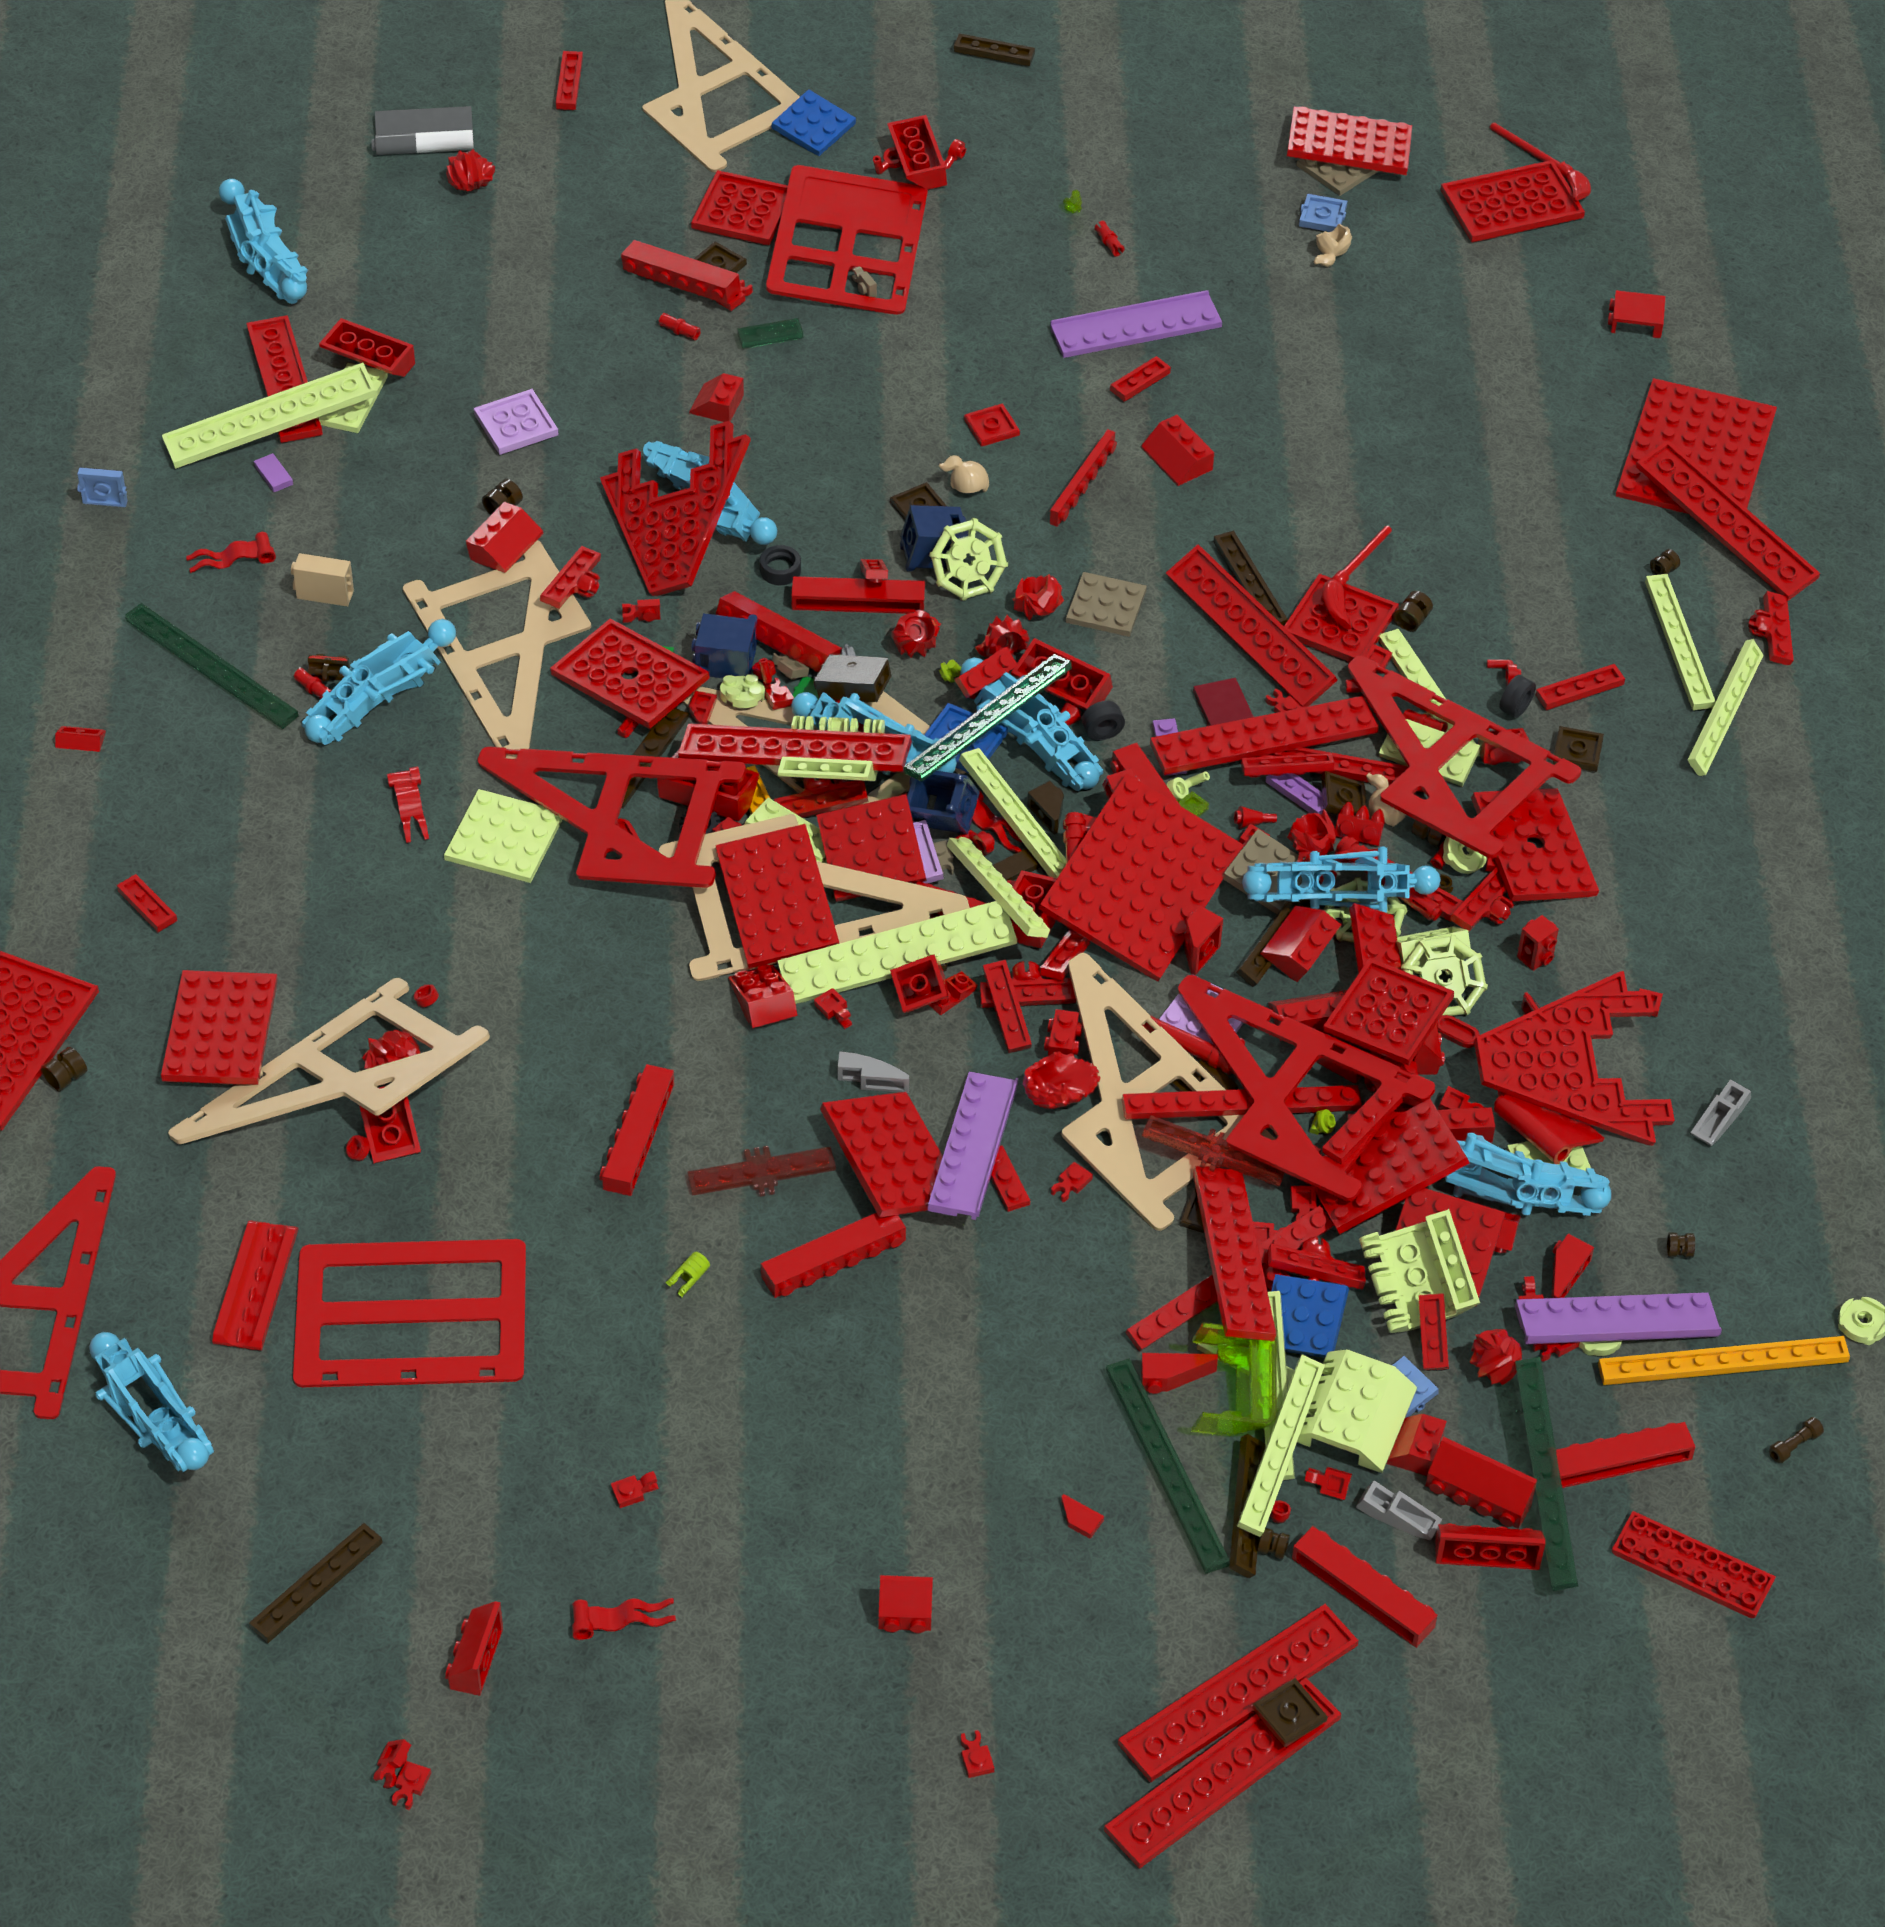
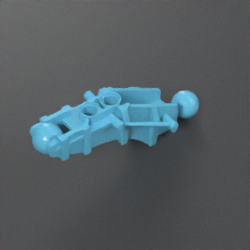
M236 179L223 181L219 187V195L222 201L237 207L235 213L227 215L225 219L231 233L230 238L236 246L237 255L240 257L239 259L243 263H248L246 272L253 275L256 270L264 278L263 283L266 286H270L277 293V297L280 300L285 299L288 303L295 304L307 292L306 273L308 269L304 266L301 267L297 260L298 254L290 252L281 241L279 236L282 230L279 227H275L274 224L277 208L274 205H264L258 199L259 193L257 191L249 190L248 193L244 194L245 189L240 181Z
M659 441L647 442L643 447L645 463L653 469H658V476L667 477L673 483V486L680 490L681 488H690V472L692 468L709 464V456L694 452L686 453L679 447L666 445ZM733 483L730 496L726 500L715 527L716 530L722 535L726 536V534L739 537L743 541H747L751 534L753 541L760 545H767L773 542L778 532L774 521L766 517L758 518L760 512L738 486Z
M446 619L435 620L428 628L429 638L423 644L409 631L399 637L391 633L388 635L386 643L378 646L377 649L365 657L353 661L350 668L342 666L339 672L344 678L330 693L326 690L322 695L323 698L306 712L308 716L302 721V727L305 728L304 731L308 739L324 745L334 740L339 742L343 738L342 734L354 726L358 728L361 724L360 720L383 700L389 703L393 699L392 695L409 688L421 687L424 684L421 679L422 675L425 672L432 674L435 669L432 665L434 663L437 665L441 663L433 653L438 646L445 647L450 645L456 638V629L453 623ZM336 713L337 716L330 721L328 717Z
M975 657L967 659L962 664L961 675L983 660ZM1006 672L999 680L981 689L974 700L976 705L981 702L976 707L978 713L982 714L985 712L992 716L991 721L1008 727V732L1018 737L1016 741L1020 745L1025 742L1046 763V770L1048 772L1053 771L1063 780L1061 783L1065 787L1070 786L1074 790L1079 791L1081 789L1087 790L1097 785L1099 777L1103 775V769L1098 764L1099 759L1097 756H1093L1084 745L1085 741L1081 737L1077 738L1065 723L1070 718L1069 712L1064 711L1060 713L1056 705L1053 706L1051 702L1049 703L1042 695L1028 684L1029 680L1025 675L1015 679ZM1071 758L1078 762L1073 768L1067 762Z
M809 692L798 694L792 701L791 708L795 716H805V720L807 716H812L814 726L818 729L821 717H826L827 721L829 717L849 718L850 722L852 718H857L861 724H864L865 719H871L872 725L874 719L885 721V734L911 735L912 742L904 771L910 772L912 775H914L916 767L949 773L955 771L958 753L953 748L947 746L940 739L935 738L932 740L924 736L920 731L915 730L911 724H907L904 727L860 701V697L856 693H852L850 698L843 696L840 703L835 702L826 693H822L818 700L815 695ZM928 756H929L928 766H927V765H925V762H926V760H927V758H928ZM882 771V773L885 774V775H889L890 772H891V771Z
M1380 846L1378 851L1319 856L1318 851L1310 852V862L1255 863L1254 866H1247V872L1243 876L1242 885L1243 889L1248 893V899H1255V901L1273 902L1274 900H1286L1296 902L1300 899H1310V908L1318 909L1319 905L1350 908L1356 903L1387 913V897L1409 898V888H1414L1420 894L1428 895L1438 889L1441 879L1436 869L1428 865L1420 866L1412 874H1409L1410 865L1387 863V847ZM1359 858L1355 860V863H1340L1333 860ZM1330 870L1368 871V891H1330L1335 885V876ZM1268 871H1277V892L1267 893L1272 884ZM1301 875L1302 883L1298 886L1297 879ZM1323 875L1324 880L1323 883L1320 885L1319 877ZM1385 877L1386 881L1384 886L1382 887L1381 879ZM1342 898H1356L1360 903L1337 901H1342Z
M1468 1133L1466 1141H1457L1470 1163L1444 1177L1446 1182L1455 1184L1453 1195L1456 1197L1467 1194L1512 1205L1515 1208H1522L1521 1213L1524 1215H1530L1532 1206L1555 1208L1560 1213L1570 1211L1590 1216L1591 1212L1601 1213L1602 1209L1611 1200L1609 1179L1595 1174L1592 1168H1586V1171L1570 1167L1567 1162H1560L1558 1165L1545 1163L1539 1159L1525 1158L1522 1151H1515V1154L1491 1144L1483 1136L1476 1135L1475 1133ZM1483 1167L1512 1176L1513 1179H1506L1504 1177H1501L1486 1170ZM1575 1186L1582 1187L1581 1195H1573Z
M102 1332L92 1338L89 1345L90 1354L97 1361L108 1384L95 1392L97 1399L100 1401L105 1399L117 1414L140 1437L138 1439L140 1447L145 1448L153 1443L163 1453L165 1459L172 1462L177 1471L182 1470L184 1472L187 1469L197 1470L202 1468L207 1463L209 1455L214 1453L212 1444L202 1427L195 1425L192 1416L195 1415L194 1408L191 1406L186 1408L160 1366L161 1357L155 1354L147 1359L139 1348L132 1351L125 1338L119 1340L112 1333ZM139 1377L144 1379L164 1406L154 1410L149 1417L146 1416L125 1388V1386ZM128 1415H129V1416H133L136 1425H135V1424L133 1423V1421L128 1417Z

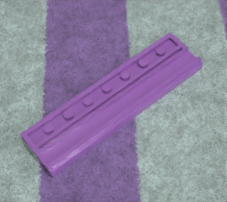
M1206 290L1051 320L1050 327L1051 332L1056 338L1059 350L1063 358L1219 328L1222 327V320L1209 296V291Z
M974 1072L968 1073L928 1203V1211L957 1216L960 1213L970 1215L973 1220L979 1217L1018 1086V1078L1012 1080Z
M1709 1293L1518 1299L1515 1303L1520 1327L1525 1334V1344L1718 1337L1722 1331L1721 1327H1719Z

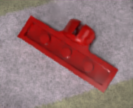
M581 546L541 593L540 601L560 609L573 593H578L585 598H592L600 585L598 583V580H600L599 575L592 572V570L600 561L601 553Z
M1767 591L1763 596L1764 610H1755L1754 613L1756 614L1750 617L1748 624L1749 632L1752 635L1767 639L1770 661L1791 665L1794 659L1787 597Z
M803 778L805 787L803 792L774 799L775 802L801 818L869 802L863 780L832 784L831 779L819 778L816 781L814 778Z
M1498 866L1452 913L1449 920L1468 930V932L1483 917H1488L1496 925L1504 923L1499 918L1507 920L1511 914L1510 908L1512 909L1514 904L1503 896L1507 890Z
M1024 961L1013 966L1012 981L1020 1006L1076 1003L1071 978H1064L1063 980L1043 979L1040 976L1039 965L1032 961H1028L1029 969H1027V972H1025ZM980 982L981 1008L994 1007L987 982Z
M1318 1237L1308 1238L1303 1242L1301 1250L1272 1243L1268 1248L1269 1267L1297 1273L1302 1276L1316 1277L1326 1282H1333L1363 1290L1366 1283L1365 1267L1334 1259L1331 1256L1329 1243L1323 1238L1321 1239V1244H1318Z

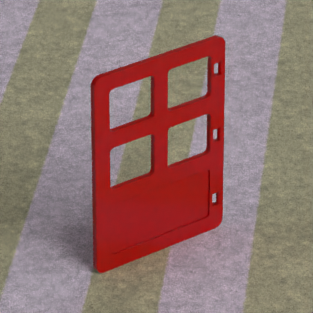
M802 165L794 166L791 170L766 290L775 295L896 315L904 313L928 190L920 185ZM913 204H920V209H912ZM801 222L842 230L838 251L833 252L793 245L792 239L796 223ZM866 233L902 240L899 261L891 262L854 255L853 248L856 234ZM905 246L912 247L911 253L904 251ZM793 259L833 266L834 272L830 288L823 289L785 282L784 275L788 260ZM860 266L864 272L895 277L892 298L882 299L845 292L849 270ZM896 290H904L903 296L897 295Z

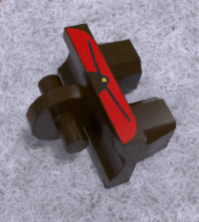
M324 654L309 655L308 673L313 677L323 679V682L342 680L344 676L339 670L342 666L349 668V658L347 656L329 657Z

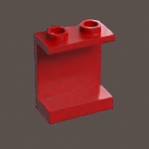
M1616 290L1615 298H1610L1609 311H1613V313L1609 312L1608 317L1611 333H1615L1617 322L1653 326V338H1661L1666 296Z

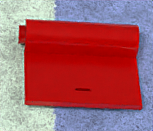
M1508 1094L1501 1095L1494 1103V1112L1554 1164L1563 1162L1569 1156L1573 1147L1599 1143L1604 1140L1600 1133L1585 1122Z

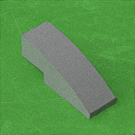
M839 1052L838 1080L861 1082V1090L909 1093V1075L900 1069L869 1056Z
M1730 1079L1720 1095H1716L1691 1131V1135L1712 1146L1751 1099V1091Z
M1373 1481L1365 1489L1356 1505L1357 1509L1372 1518L1427 1540L1433 1538L1438 1524L1442 1521V1518L1401 1491L1394 1494L1376 1481Z

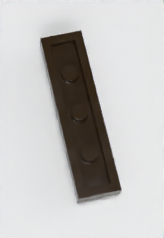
M960 33L954 44V52L1025 66L1031 65L1035 55V48Z

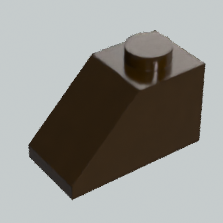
M1048 781L1028 792L1027 806L1053 834L1058 833L1064 794L1059 787Z

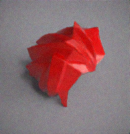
M474 149L466 153L459 150L457 156L448 157L447 180L455 189L472 191L481 186L485 187L492 181L495 166L492 165V162H488L486 158L475 152Z
M1050 574L1045 577L1041 575L1037 578L1027 577L1025 580L1022 578L1015 591V597L1012 599L1014 602L1013 610L1024 612L1028 620L1033 615L1046 616L1053 613L1064 601L1061 595V585L1056 578L1050 577Z
M917 610L914 613H909L899 618L895 629L892 630L891 638L901 655L906 653L912 658L918 652L925 657L927 649L936 648V637L941 623L936 618L930 616L929 613Z
M1006 615L1005 619L1001 621L996 616L993 623H990L988 626L985 640L975 648L980 655L989 658L1004 647H1007L1013 656L1028 648L1030 638L1027 630L1022 628L1019 619L1013 621Z
M1323 809L1322 814L1308 813L1302 815L1301 818H1296L1287 838L1293 842L1292 846L1299 852L1298 858L1302 857L1305 860L1307 854H1310L1312 851H1318L1319 856L1327 855L1328 852L1334 851L1336 833L1332 821L1325 809Z
M394 1030L384 1033L378 1040L368 1038L369 1050L362 1058L365 1061L364 1069H369L420 1054V1049L417 1041L409 1033Z
M1505 1329L1487 1330L1481 1334H1476L1471 1350L1474 1353L1470 1363L1479 1367L1478 1377L1488 1376L1492 1384L1500 1382L1504 1385L1522 1370L1524 1362L1522 1360L1521 1346L1514 1338L1508 1336V1332Z

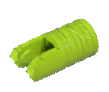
M693 1252L667 1280L666 1284L671 1287L678 1281L679 1277L687 1281L678 1292L683 1297L710 1267L709 1261L701 1253Z

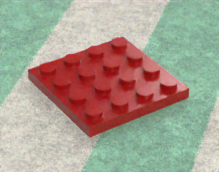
M717 170L691 222V228L770 245L780 224L788 185Z
M1319 573L1284 627L1302 644L1351 662L1357 656L1365 657L1371 645L1377 644L1380 635L1384 633L1390 624L1399 604L1345 584L1343 586L1345 607L1352 627L1350 630L1345 629L1329 614L1322 598L1323 586L1331 578Z
M906 794L816 815L827 864L916 884L917 881H927ZM833 889L836 902L861 896Z
M1369 958L1324 1024V1032L1409 1066L1453 1000L1454 991Z
M1426 1188L1407 1197L1396 1231L1425 1222L1426 1216L1449 1209L1478 1298H1480L1506 1212Z

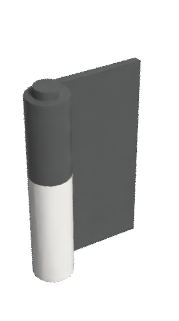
M471 106L375 111L376 135L375 139H371L372 151H376L377 155L469 151L474 149Z

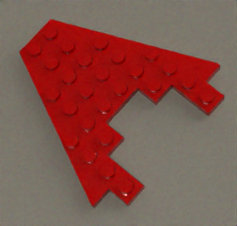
M730 421L710 426L709 464L691 469L690 488L658 497L657 482L651 480L640 484L641 452L637 448L619 453L618 472L600 477L647 589L652 596H659L688 588L694 582L751 441L747 434L733 438L734 425Z
M1624 971L1613 974L1481 1034L1474 1040L1481 1085L1649 1146H1653L1656 1143L1653 1125H1672L1675 1121L1671 1099L1625 1100L1621 1078H1598L1591 1039H1610L1612 1037L1613 1031L1610 1017L1652 1016L1654 1013L1650 991H1628Z

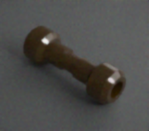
M1810 1417L1802 1423V1428L1793 1437H1789L1783 1442L1777 1441L1769 1447L1771 1458L1778 1463H1783L1790 1458L1791 1452L1800 1443H1804L1808 1439H1816L1824 1433L1823 1424L1817 1418Z

